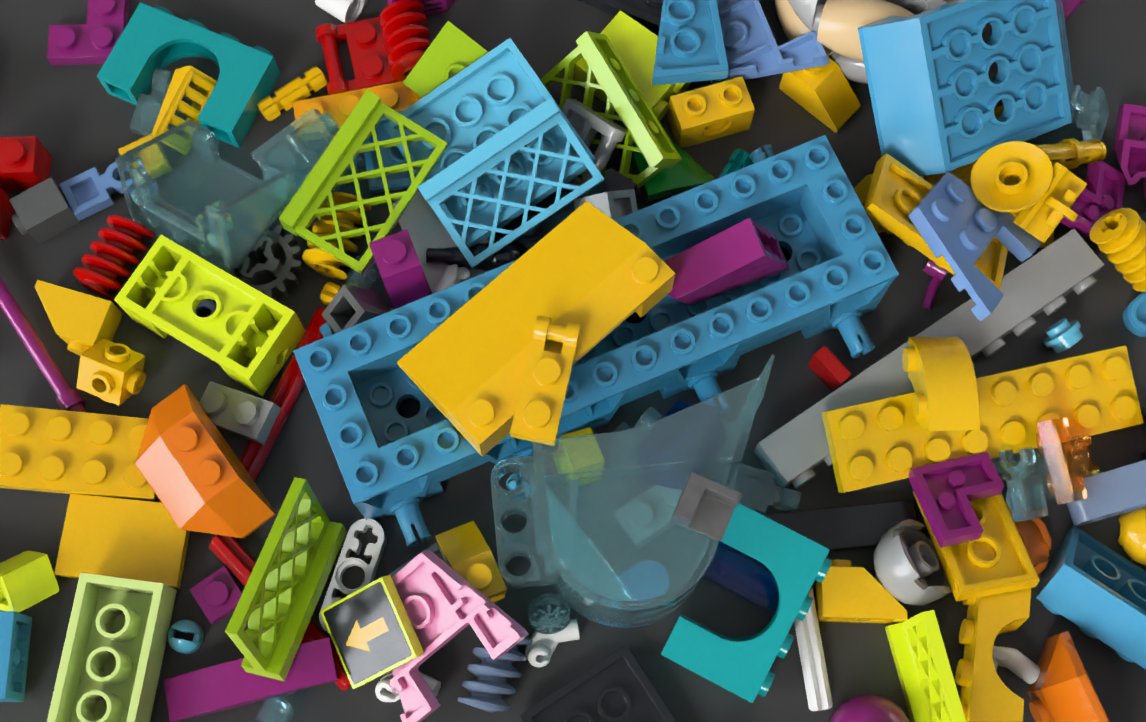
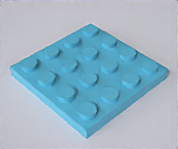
M509 38L400 114L448 143L447 149L425 180L427 181L550 97L553 99V97L512 39ZM555 102V104L560 110L561 115L563 116V118L565 119V121L567 122V124L569 125V127L571 128V130L573 131V133L575 134V136L577 137V139L579 140V142L581 143V145L583 146V148L585 149L593 163L596 164L597 161L595 157L593 156L589 148L586 146L584 141L581 139L577 131L574 129L572 124L569 122L565 114L562 112L558 104ZM389 120L383 125L392 139L401 137L398 124ZM559 126L544 134L541 150L564 154L567 138ZM404 129L405 136L413 135L411 132ZM538 139L526 147L536 149ZM423 140L407 143L411 162L428 159L435 147ZM403 144L398 145V149L406 159ZM570 145L569 156L579 157L572 145ZM517 152L511 156L508 172L531 177L535 154ZM540 155L536 178L559 182L563 160ZM505 161L495 167L494 170L503 171ZM567 161L563 183L567 184L586 171V166L581 163ZM421 168L413 169L416 176ZM486 173L480 177L475 195L498 199L502 176ZM507 178L503 200L526 204L530 182ZM472 183L460 192L470 193ZM534 183L530 206H535L557 191V187ZM452 196L440 204L448 218L465 221L469 198ZM474 200L470 222L492 227L497 204ZM502 205L497 228H502L524 213V209ZM453 224L462 237L464 226ZM469 227L466 245L469 248L481 243L491 236V231Z

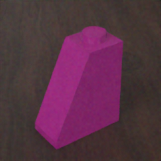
M751 218L664 261L675 272L673 288L669 293L670 297L688 305L708 300L790 270L775 233Z
M407 229L369 243L393 310L431 295Z

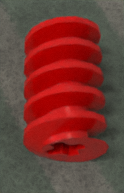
M399 0L384 8L379 17V22L382 26V36L385 40V50L388 53L387 60L391 67L390 74L395 82L406 79L432 43L428 40L430 30L428 27H425L428 22L425 14H422L425 7L422 1Z
M109 215L106 222L111 229L101 228L98 235L103 242H91L90 249L95 255L84 254L81 261L87 269L76 267L73 270V275L87 290L102 299L114 303L115 300L108 293V290L121 291L123 288L116 280V277H131L132 274L124 266L125 263L138 265L140 261L132 252L134 249L146 252L148 248L141 241V238L155 239L156 236L148 228L132 219Z

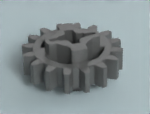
M263 221L260 229L256 230L251 222L247 223V232L244 234L234 229L232 232L235 241L233 243L230 241L222 242L227 254L217 255L220 265L224 266L220 269L239 279L236 271L238 261L243 266L240 270L241 278L239 280L274 300L275 295L278 293L285 298L289 297L286 287L289 284L292 286L300 284L294 273L304 272L302 262L298 261L302 258L303 252L300 246H295L297 241L293 234L285 236L286 232L281 225H277L271 231L267 221ZM281 249L285 252V265H282L279 260Z

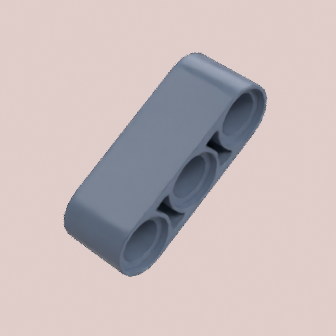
M1146 460L1061 486L1074 526L1097 522L1146 507Z

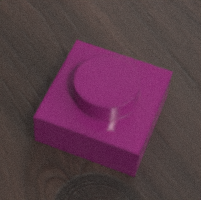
M226 566L221 567L189 589L212 625H216L234 612L243 593V590Z

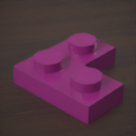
M88 0L86 24L49 25L47 59L50 64H104L128 24L130 0Z
M1101 160L1088 164L1087 186L1070 207L1071 210L1079 215L1077 219L1072 222L1063 217L1060 223L1075 229L1078 233L1089 239L1090 229L1094 223L1110 211L1122 208L1125 176Z
M988 452L911 468L908 479L940 548L979 539L984 530L970 501L1000 495L1004 488V484Z

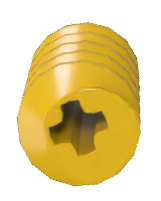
M343 192L332 193L335 206L358 201L356 195ZM329 199L322 208L330 207ZM372 206L364 207L365 211H371ZM360 208L337 213L340 232L357 229L354 227V224L363 225L362 217L359 213ZM332 214L317 217L320 221H316L312 226V232L319 237L336 233ZM361 235V236L352 237V238H354V239H360V238H362V235ZM350 238L342 239L345 252H357L358 247L349 241ZM338 240L328 242L339 249ZM307 241V246L310 249H306L302 254V260L306 265L329 278L336 280L348 278V275L339 269L340 266L347 265Z
M1131 208L1112 210L1094 223L1090 229V239L1098 245L1102 253L1106 254L1109 262L1113 263L1116 270L1123 274L1124 279L1132 284L1134 290L1146 292V222L1141 220L1139 214Z

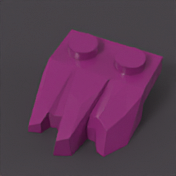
M1123 104L1119 106L1114 148L1128 184L1135 185L1142 178L1144 199H1146V106Z

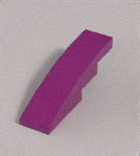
M329 637L300 644L285 682L246 673L241 667L244 658L163 680L170 722L256 704L257 701L296 693L297 690L338 681Z

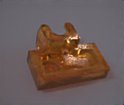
M1067 417L1036 423L1039 431L1036 434V444L1041 455L1046 458L1049 470L1046 476L1047 486L1050 493L1054 497L1056 496L1057 504L1060 505L1088 498L1083 477L1100 473L1099 466L1093 464L1089 458L1088 446L1092 444L1090 435L1072 437Z

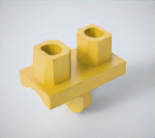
M1056 162L1053 166V182L1048 193L1032 207L1011 212L1015 217L1013 223L1037 240L1045 243L1063 217L1072 222L1077 219L1079 215L1071 210L1070 207L1087 186V183L1070 172L1065 166Z

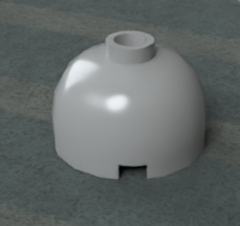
M907 519L889 529L881 537L874 551L875 579L896 600L912 606H923L952 592L932 539H928L920 531L926 526L918 521Z

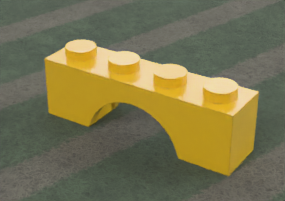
M1031 588L962 601L964 605H968L967 619H963L959 631V643L964 645V656L958 662L955 682L957 685H961L960 701L966 722H1023L1024 699L1007 688L998 676L993 663V645L998 635L1016 631L1029 618Z

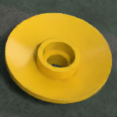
M1011 141L998 144L985 151L975 162L970 177L972 191L977 200L989 209L999 212L1025 210L1038 203L1048 193L1053 182L1051 160L1042 149L1031 143ZM1011 181H1018V182H1019V183L1016 184V185H1012V186H1008V185H1007V184H1008L1009 182H1011Z

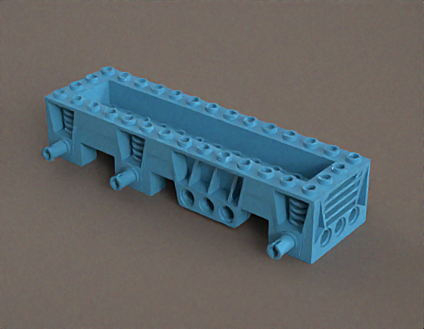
M826 135L776 155L770 144L763 146L765 152H762V149L759 147L749 155L750 160L754 164L614 220L645 242L665 261L751 218L775 233L780 247L785 248L790 254V260L787 261L790 270L693 305L673 299L667 294L646 313V317L642 322L632 324L624 320L573 365L555 445L559 443L561 435L591 427V430L607 424L620 406L657 390L660 391L663 399L682 391L695 389L707 414V419L717 418V413L722 416L729 412L731 407L727 403L716 378L734 370L740 355L800 330L804 338L807 339L830 329H838L851 353L852 359L860 357L859 353L861 352L865 355L875 348L860 317L876 309L899 273ZM515 261L333 334L329 324L326 322L319 328L320 333L323 335L322 339L293 350L353 504H355L366 520L373 519L377 521L386 516L395 515L406 540L407 547L419 545L413 531L414 528L417 529L422 543L432 538L418 505L424 500L444 492L441 481L489 461L500 467H505L552 447L551 445L514 438L509 433L482 457L397 365L399 359ZM412 398L419 401L421 407L417 415L411 418L399 415L398 407L403 400Z

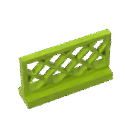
M586 31L576 40L578 46L540 80L546 89L555 81L563 83L560 105H558L561 110L566 99L571 96L572 84L586 86L583 104L592 109L595 88L604 90L607 95L605 113H596L611 122L614 119L621 120L627 128L624 144L617 143L615 148L623 149L620 171L617 172L626 178L633 179L631 181L640 188L661 170L672 168L682 158L605 34ZM583 57L589 66L586 82L573 80L575 64ZM593 139L592 141L593 144H600L601 142L598 139ZM632 151L641 152L649 165L639 175L629 173ZM605 167L602 176H604L609 169H606ZM586 171L581 173L582 178L584 177Z
M367 89L286 206L279 220L285 230L295 236L299 235L362 275L374 258L369 245L371 242L370 234L378 232L373 241L389 236L419 191L417 187L425 182L447 149L448 143L381 102V98ZM385 116L399 125L401 137L378 141L375 129ZM404 129L411 132L413 135L405 136ZM372 135L374 142L366 144ZM423 140L435 147L428 159L411 162L407 143ZM403 144L407 163L384 168L380 149ZM376 150L380 169L356 173L354 160L358 154ZM351 167L352 174L344 176ZM421 168V170L415 177L413 169ZM409 171L411 185L407 191L390 194L386 175ZM381 176L385 195L362 200L358 181ZM354 182L358 201L335 206L332 193L337 185ZM329 199L330 207L322 208ZM400 200L393 210L391 201ZM387 203L390 216L386 222L368 227L364 207ZM360 208L364 228L340 232L337 213ZM332 214L335 234L319 237L308 230L316 217ZM366 235L368 249L360 261L345 253L342 239ZM338 240L339 249L328 242Z
M294 477L225 630L226 634L244 655L241 667L246 673L284 682L347 534V530L342 523L332 522L328 519L306 479ZM248 621V629L244 631V628Z

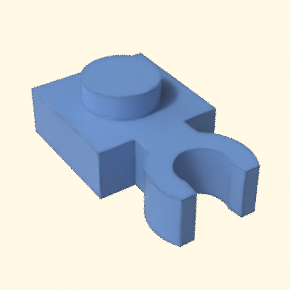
M116 161L110 164L102 175L93 167L60 183L63 193L79 221L113 205L114 202L110 196L115 192L125 194L136 188L131 177L117 181L120 174L128 171L123 161Z

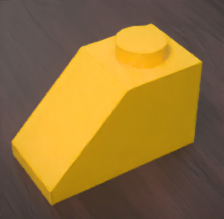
M829 57L830 63L825 66L783 73L779 89L835 133L846 124L861 106L841 68Z
M37 280L35 289L56 334L68 344L67 350L81 356L82 353L102 338L109 341L113 340L123 313L112 301Z
M474 520L435 536L446 564L493 603L505 598L507 588L491 549Z
M832 560V564L822 583L815 580L818 622L897 624L908 619L907 610L864 567H851L850 560Z

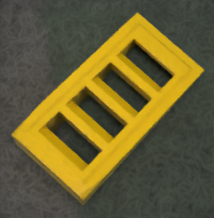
M193 66L175 69L151 137L182 154L186 153L201 125L198 116L215 88L217 81ZM185 97L192 101V105L190 106L182 101V98ZM175 111L187 116L186 121L174 114ZM169 123L182 130L181 135L167 129Z

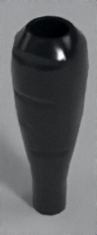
M489 243L476 244L469 247L475 257L487 249ZM510 243L472 268L458 246L427 248L426 262L428 264H457L458 267L481 271L493 270L521 257V248L516 244Z

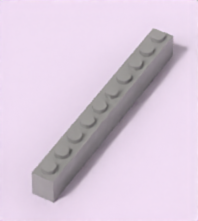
M1072 229L1003 276L1000 291L1004 296L994 311L981 322L971 311V308L976 305L971 298L915 337L957 336L966 345L971 360L981 353L988 358L1006 345L1003 338L1012 332L1017 337L1022 335L1037 323L1034 317L1044 311L1047 316L1051 315L1067 303L1064 296L1074 290L1079 295L1095 284L1098 280L1094 275L1104 266V263L1079 233ZM908 341L758 442L754 453L781 490L791 484L798 489L816 475L813 469L824 461L828 467L832 465L821 412L914 392L912 382L908 378V372L904 371L902 364L903 349L908 347Z

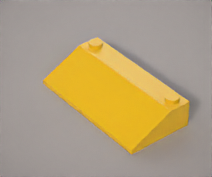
M586 201L399 359L397 365L483 457L510 433L538 315L550 317L552 323L567 325L569 321L582 324L574 359L575 364L633 312L642 317L669 294L673 288L675 272L645 242ZM547 340L545 351L561 354L563 343Z

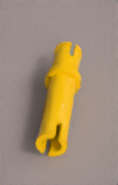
M1072 138L1063 139L1057 144L1035 145L1048 155L1052 166L1057 162L1067 169H1075L1081 164L1103 161L1106 156V146L1099 139L1079 142Z

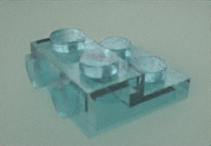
M311 108L250 153L287 205L340 127L328 111L321 114L318 109ZM360 154L354 160L356 173L363 172L358 166L363 162ZM351 167L344 176L352 174ZM347 183L341 184V185H337V187L335 188V190H334L333 192L338 191V190L341 189L343 186H345Z

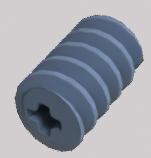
M526 636L507 653L494 660L485 647H475L472 653L482 663L469 664L467 670L476 676L477 679L462 682V686L471 693V697H458L457 702L494 714L497 711H510L511 706L502 699V695L516 694V689L507 682V679L521 677L522 673L512 663L526 661L527 656L517 648L518 645H531L532 640Z

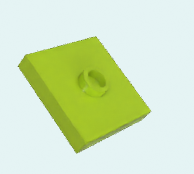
M447 21L403 83L423 98L487 54L488 51L451 22Z

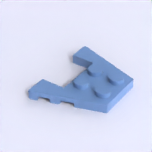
M717 0L729 73L727 79L711 80L712 84L743 76L744 80L825 66L830 63L823 45L817 42L816 31H810L778 46L759 0Z
M950 172L943 175L908 215L934 256L939 258L943 255L955 274L951 281L959 292L966 289L976 304L971 308V311L980 322L994 311L1004 296L975 266V262L993 238L996 237L1021 263L1032 256L1041 244V241L1013 223L1015 220L1013 215L1008 212L989 209L981 204L975 197L972 187Z

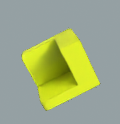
M28 550L0 563V610L15 611L19 613L59 592V586L50 560L45 553Z

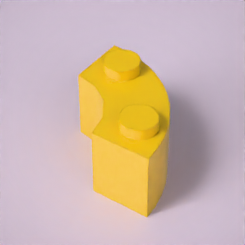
M957 336L909 337L908 347L903 349L902 364L904 371L908 372V378L912 382L915 391L912 400V411L914 418L918 419V424L928 431L980 430L977 381L973 363L964 342Z

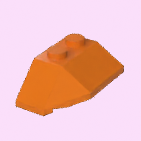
M186 384L182 385L151 409L135 464L179 529L244 539L277 514Z
M1069 631L1048 637L1038 662L1040 667L1039 677L1030 685L1028 690L1032 701L1029 703V709L1035 722H1110L1074 646Z

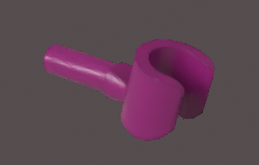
M929 259L922 270L933 277L929 282L921 306L926 310H931L937 289L948 272Z

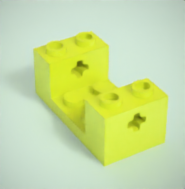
M163 235L159 236L114 299L135 322L164 339L169 334L218 363L230 378L262 397L306 331L293 310ZM209 299L216 301V310L212 315L208 317L196 315L197 306L202 301Z

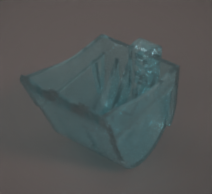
M771 355L758 378L658 421L619 432L556 438L555 446L532 442L534 456L507 458L499 461L491 471V490L498 565L503 580L514 588L553 585L557 593L576 612L591 621L611 627L635 628L646 626L674 613L687 601L699 584L715 555L719 541L670 521L691 472L734 490L753 420L763 400L775 355ZM507 473H516L523 480L517 489L510 491L501 488L499 485L501 477ZM512 514H519L527 520V523L520 532L510 533L503 528L505 518ZM516 556H524L531 562V567L525 575L514 576L507 571L509 560Z

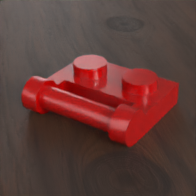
M379 17L341 25L328 23L316 28L317 41L319 44H322L329 83L327 84L328 95L394 83L390 74L391 67L387 60L388 53L385 50V40L382 36V26L380 25ZM348 41L355 79L348 81L343 76L337 43Z

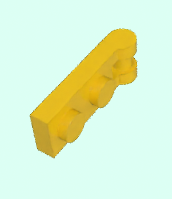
M537 316L510 430L511 437L555 446L582 324L568 321L567 325L552 323L550 317ZM547 340L563 343L561 354L545 351Z

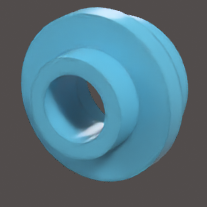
M1063 318L1045 331L1048 337L1045 338L1043 343L1047 348L1052 347L1055 353H1060L1076 344L1083 337L1079 330L1081 324L1078 320L1068 322L1066 318Z

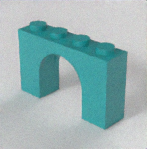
M140 2L97 75L107 93L141 107L158 76L168 65L187 57L208 59L219 66L220 73L217 84L199 114L198 120L207 135L240 148L260 113L257 106L258 102L269 96L280 76V71L273 54L260 46L252 48L244 45L231 34L212 32L194 19L185 21L175 17L172 12L162 6L157 5L153 8Z
M739 503L735 507L725 534L720 541L756 559L771 571L779 592L775 615L765 628L753 635L729 637L681 613L661 655L753 703L757 694L763 697L767 694L775 677V674L769 670L776 656L782 659L786 656L794 639V636L788 632L795 618L801 621L805 618L813 601V598L807 594L815 580L822 583L832 564V560L827 558L830 549Z

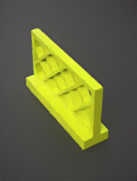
M935 611L921 612L904 622L886 626V634L910 721L966 722Z

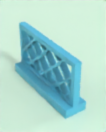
M550 97L417 188L470 266L474 268L604 181V178ZM556 126L560 127L567 138L564 154L541 150L544 134ZM538 139L536 149L526 147ZM570 145H572L579 157L569 156ZM519 151L535 154L531 177L508 172L511 156ZM540 155L563 160L559 182L536 178ZM505 161L503 171L494 170L495 167ZM567 161L584 164L592 178L581 186L563 183ZM486 173L502 176L498 199L475 195L478 179ZM507 178L530 182L526 204L503 200ZM472 183L470 193L460 192ZM534 183L557 187L554 204L546 209L530 206ZM562 188L573 190L560 199ZM452 196L469 198L465 221L448 218L440 204ZM474 200L497 204L492 227L470 222ZM502 205L524 209L522 224L514 231L497 228ZM529 210L540 212L527 221ZM453 224L464 226L462 237ZM469 227L491 231L488 248L475 257L466 245ZM496 233L507 234L505 237L494 243Z

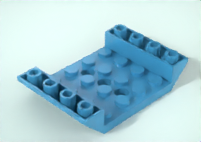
M956 0L911 17L889 16L858 27L881 156L886 153L919 176L947 173L977 161L985 151L998 144L1011 141L1025 142L1070 124L1073 121L1076 99L1062 0ZM990 23L992 35L987 43H985L982 38V32L985 25ZM996 62L998 73L993 81H990L988 71L991 64ZM1002 100L1004 109L999 118L996 119L994 109L998 101Z

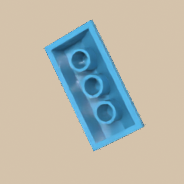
M1073 525L1042 575L1036 599L1041 601L1050 612L1062 615L1078 625L1079 629L1087 636L1095 639L1098 638L1115 649L1116 653L1124 660L1131 663L1135 662L1146 670V571Z

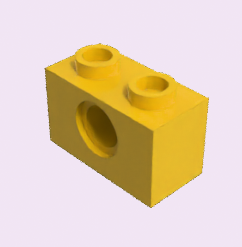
M743 76L670 96L667 118L676 143L681 148H686L749 130L755 108Z

